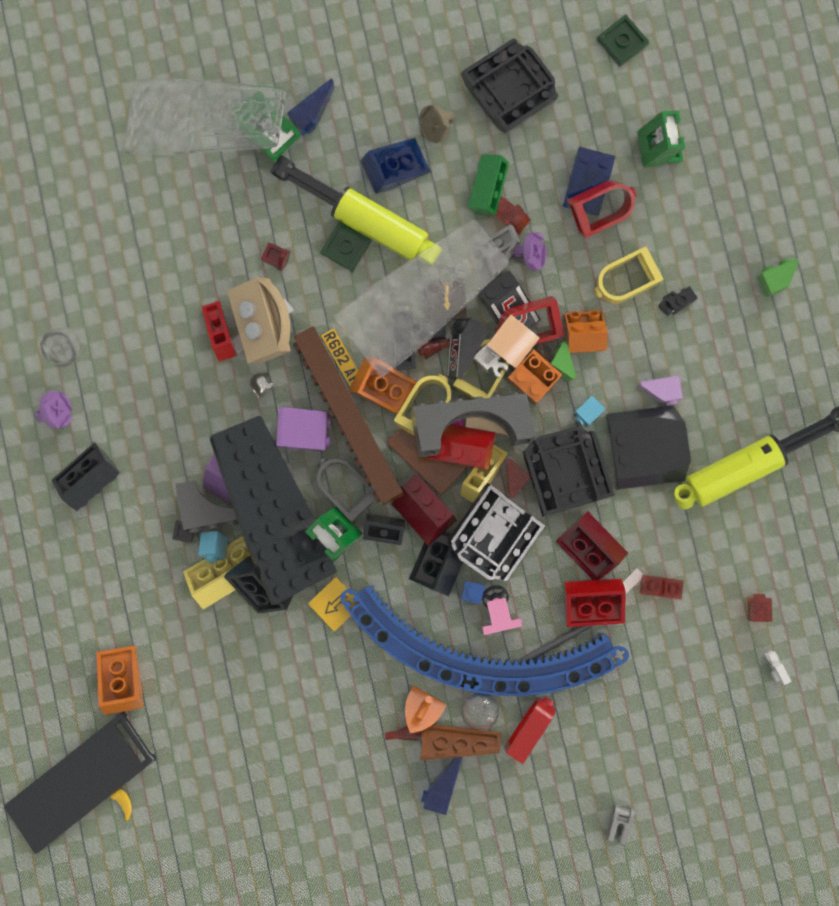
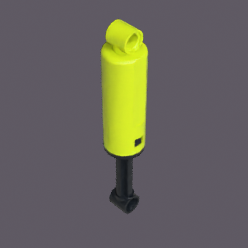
M281 155L278 157L270 173L284 182L289 180L332 205V217L410 262H414L418 258L428 266L432 267L442 249L428 240L429 234L348 186L339 193L296 168L295 163L285 156Z
M839 406L833 408L830 415L826 416V418L780 441L776 436L770 434L686 477V484L679 485L675 489L676 506L686 510L690 509L694 502H696L700 507H704L788 465L787 454L833 431L839 432V421L836 420V418H839ZM682 495L689 496L686 499L680 498Z

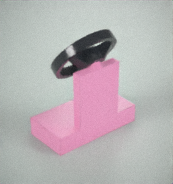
M491 586L483 592L482 602L488 608L491 619L490 625L482 626L484 635L522 627L520 618L512 620L510 618L507 605L509 594L502 586ZM491 590H503L500 593H493L491 595H487V593ZM484 598H486V599H488V600H490V601L486 603V602L484 601Z

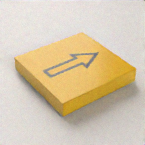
M337 577L308 603L334 632L351 616L341 602V594L347 588ZM346 593V598L344 600L346 602H351L352 605L349 606V608L352 610L354 605L360 602H354L353 598L355 596L353 594L350 595L349 593Z

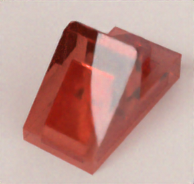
M501 196L495 217L507 226L512 225L516 233L520 235L531 219L519 204L514 206Z

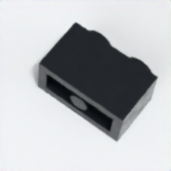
M367 513L363 539L402 545L405 520Z

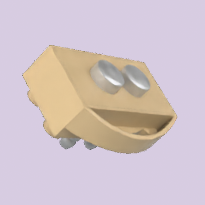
M256 277L227 290L248 364H261L291 351L289 346L290 319L288 309L282 295L269 278Z

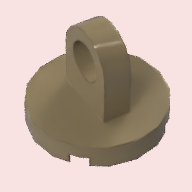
M438 105L424 107L419 117L422 122L420 123L422 134L429 142L434 143L446 140L449 134V126L456 120L452 111L445 113Z

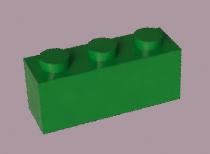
M481 155L477 166L476 178L473 181L471 197L468 200V208L476 215L496 216L509 167V162L502 155Z

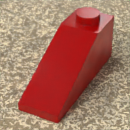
M220 301L202 306L212 349L218 361L221 362L236 357L237 353Z

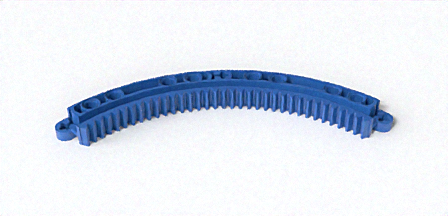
M374 585L367 586L358 593L353 589H347L341 594L342 604L356 623L376 644L395 659L426 677L470 692L497 696H529L552 693L601 677L624 664L629 658V652L625 647H614L608 636L599 633V640L593 637V643L587 640L586 647L579 644V650L572 647L571 653L566 649L565 655L558 652L557 658L554 654H551L550 659L544 655L543 661L536 657L535 662L531 658H529L528 663L521 659L520 664H518L516 659H513L512 664L509 659H506L505 663H503L501 658L498 659L497 663H495L494 658H491L488 662L486 657H483L480 661L478 655L472 659L470 653L465 657L463 651L457 655V649H454L451 653L449 646L444 650L442 643L436 646V640L429 643L430 637L427 636L425 639H422V632L416 635V628L410 630L411 624L404 626V619L398 621L399 614L392 615L393 608L387 610L388 603L382 605L384 598L377 599L379 592H372L375 587ZM346 593H349L350 595L354 594L355 597L353 598V601L360 602L354 605L352 610L349 608V606L352 605L351 602H346L344 600L346 598ZM364 614L370 615L372 618L371 624H363L361 617ZM380 631H385L388 634L386 641L378 639L377 634ZM617 650L621 652L624 651V653L622 654L623 659H614L616 664H614L611 657L608 656L611 654L612 657H615L617 655ZM422 660H427L430 663V667L427 670H422L419 667V663ZM593 663H598L599 670L592 673L590 666ZM443 670L451 671L452 675L449 679H443L440 676ZM573 671L577 672L578 678L575 681H569V674ZM463 674L466 675V680H472V677H475L478 683L471 687L469 682L464 681L463 685H461L464 678ZM498 681L505 683V688L501 691L495 689V684ZM521 681L528 682V688L524 691L518 689Z

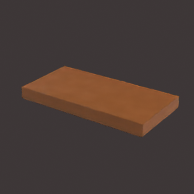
M401 428L386 442L440 495L467 469L466 466L433 461L427 458L428 456L418 457L415 436Z

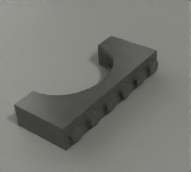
M519 392L511 393L509 396L497 394L490 398L475 397L472 400L465 401L464 399H456L448 403L438 401L430 405L419 403L413 406L410 413L418 457L438 455L441 450L443 431L452 423L464 418L477 417L493 421L506 431L513 446L531 444L536 438L527 394H520Z
M286 463L289 471L293 476L291 463ZM195 480L175 484L183 530L195 533L200 532L202 527L208 526V530L220 528L219 524L227 523V526L239 524L234 509L210 503L199 491Z

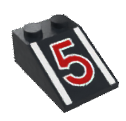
M510 270L500 275L477 293V297L497 325L500 316L507 309L530 302ZM536 311L515 316L528 329L541 320Z
M472 317L459 318L451 327L452 332L450 334L447 377L449 379H462L490 331L489 328Z

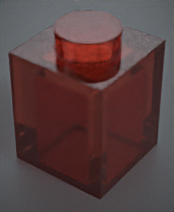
M753 594L754 598H747L748 621L773 622L772 598H767L765 594Z

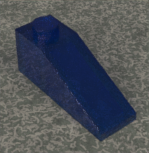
M332 78L287 112L289 120L302 136L306 133L310 134L316 129L335 89Z
M454 757L431 782L428 790L423 791L421 802L424 803L423 809L443 815L447 814L463 757Z

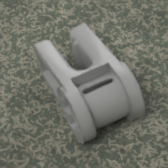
M616 803L613 805L606 835L607 841H614L617 827L619 824H622L620 833H618V842L625 846L630 826L634 820V808L626 809Z

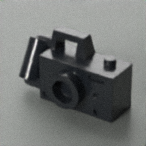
M689 286L686 289H681V292L678 294L672 291L663 297L664 301L658 305V308L666 316L672 313L675 315L696 301L698 297ZM669 295H672V298H670L669 300H667L666 297H668Z

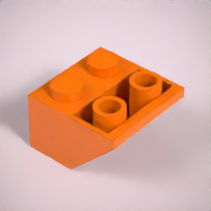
M602 310L564 313L565 335L570 353L607 351L608 331Z
M533 349L508 377L507 382L521 394H527L528 400L535 406L562 374Z

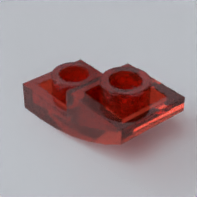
M642 575L640 594L682 600L684 580Z

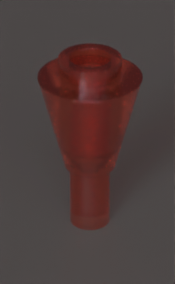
M450 339L444 341H421L420 346H418L420 356H424L425 359L430 358L443 348L449 347Z
M407 726L397 731L385 732L386 740L399 739L418 742L419 737H422V731L410 734Z

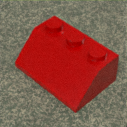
M449 425L442 433L440 452L438 455L428 456L427 458L433 461L489 470L496 432Z
M622 578L564 582V605L567 627L625 624L626 590Z

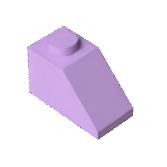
M679 376L643 381L638 384V388L660 404L666 403V406L678 404V401L683 398Z

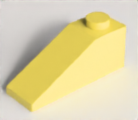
M493 445L489 470L474 468L463 482L460 496L473 503L487 483L491 484L508 456V452Z

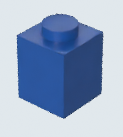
M465 581L461 600L481 604L485 585Z

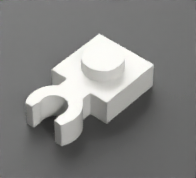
M487 344L473 358L485 371L491 368L494 376L497 378L501 377L497 369L508 370V366L505 363L498 362L501 356L490 349Z
M771 650L765 653L767 660L771 664V675L775 682L783 685L792 682L783 664L780 663L776 652Z

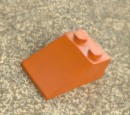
M364 357L349 392L397 415L417 382L375 358Z
M136 646L96 652L99 708L104 715L144 708Z

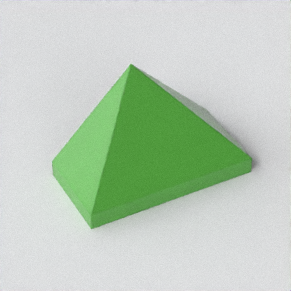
M567 341L562 342L556 346L551 364L562 374L561 377L565 382H570L577 377Z

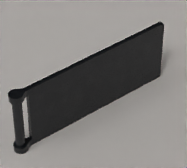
M125 711L116 715L113 720L4 805V808L34 854L42 851L158 759L155 754L150 752L129 722ZM118 723L122 724L144 756L145 760L143 762L140 761L116 726Z

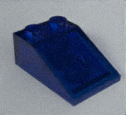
M416 138L369 150L360 160L375 194L394 189L431 172Z
M578 147L562 207L570 209L568 199L609 181L616 156ZM605 194L584 203L585 213L599 216Z

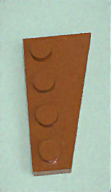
M433 724L423 730L420 760L498 754L501 748V732Z

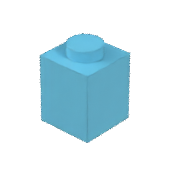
M591 396L573 414L576 416L575 420L581 426L585 425L587 427L605 408Z
M218 531L201 533L198 555L209 563L225 560L228 538Z

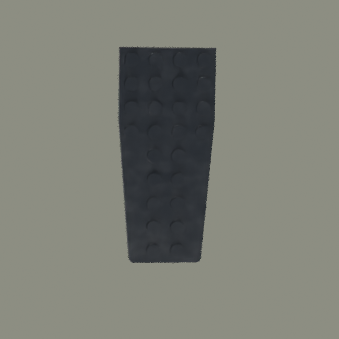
M256 416L211 435L209 440L244 541L271 605H276L337 573L332 559L324 552L327 548L318 538L313 540L305 532L315 522V519L263 418Z

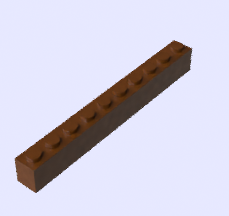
M314 326L293 336L296 341L293 345L298 354L302 352L304 356L302 362L306 370L311 369L313 373L310 377L314 385H319L322 390L319 394L323 402L328 401L331 407L328 411L332 419L337 418L339 422L337 428L341 436L346 435L348 441L345 443L349 451H354L357 456L354 460L358 468H363L366 473L363 477L367 485L373 486L375 492L372 494L376 502H381L385 506L402 497L404 494Z

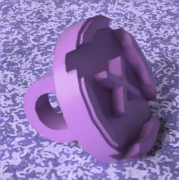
M538 232L529 233L525 239L524 246H518L512 257L524 258L529 270H541V266H544L547 257V248L542 242L544 237Z
M52 390L42 395L39 410L34 413V417L38 422L45 421L48 426L60 429L71 422L72 415H70V411L72 410V405L64 393Z

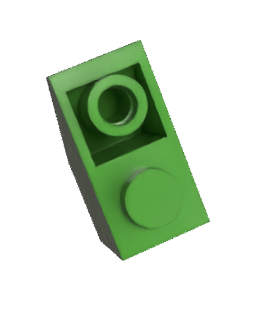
M790 258L779 262V266L775 268L771 265L762 269V273L757 278L766 297L789 287L799 262L797 258L794 260H790Z

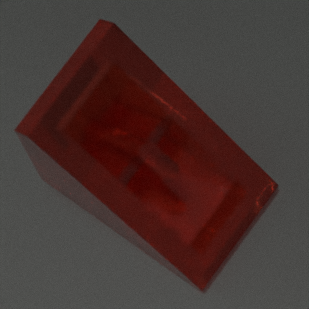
M507 459L509 499H512L530 480V476L512 459Z

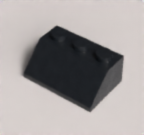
M94 442L56 475L52 482L60 498L77 512L91 498L99 494L109 482L115 480L120 472L112 460Z
M444 532L429 546L424 542L409 580L449 597L463 562L456 557L448 538L451 534Z
M251 556L246 557L224 576L258 614L287 610L293 598L291 596L276 605H271Z

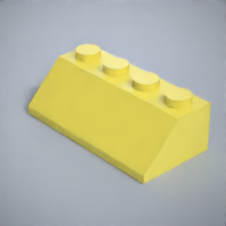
M243 536L227 545L225 560L209 563L203 559L183 571L190 593L202 609L207 608L236 590L224 576L246 557L250 556Z

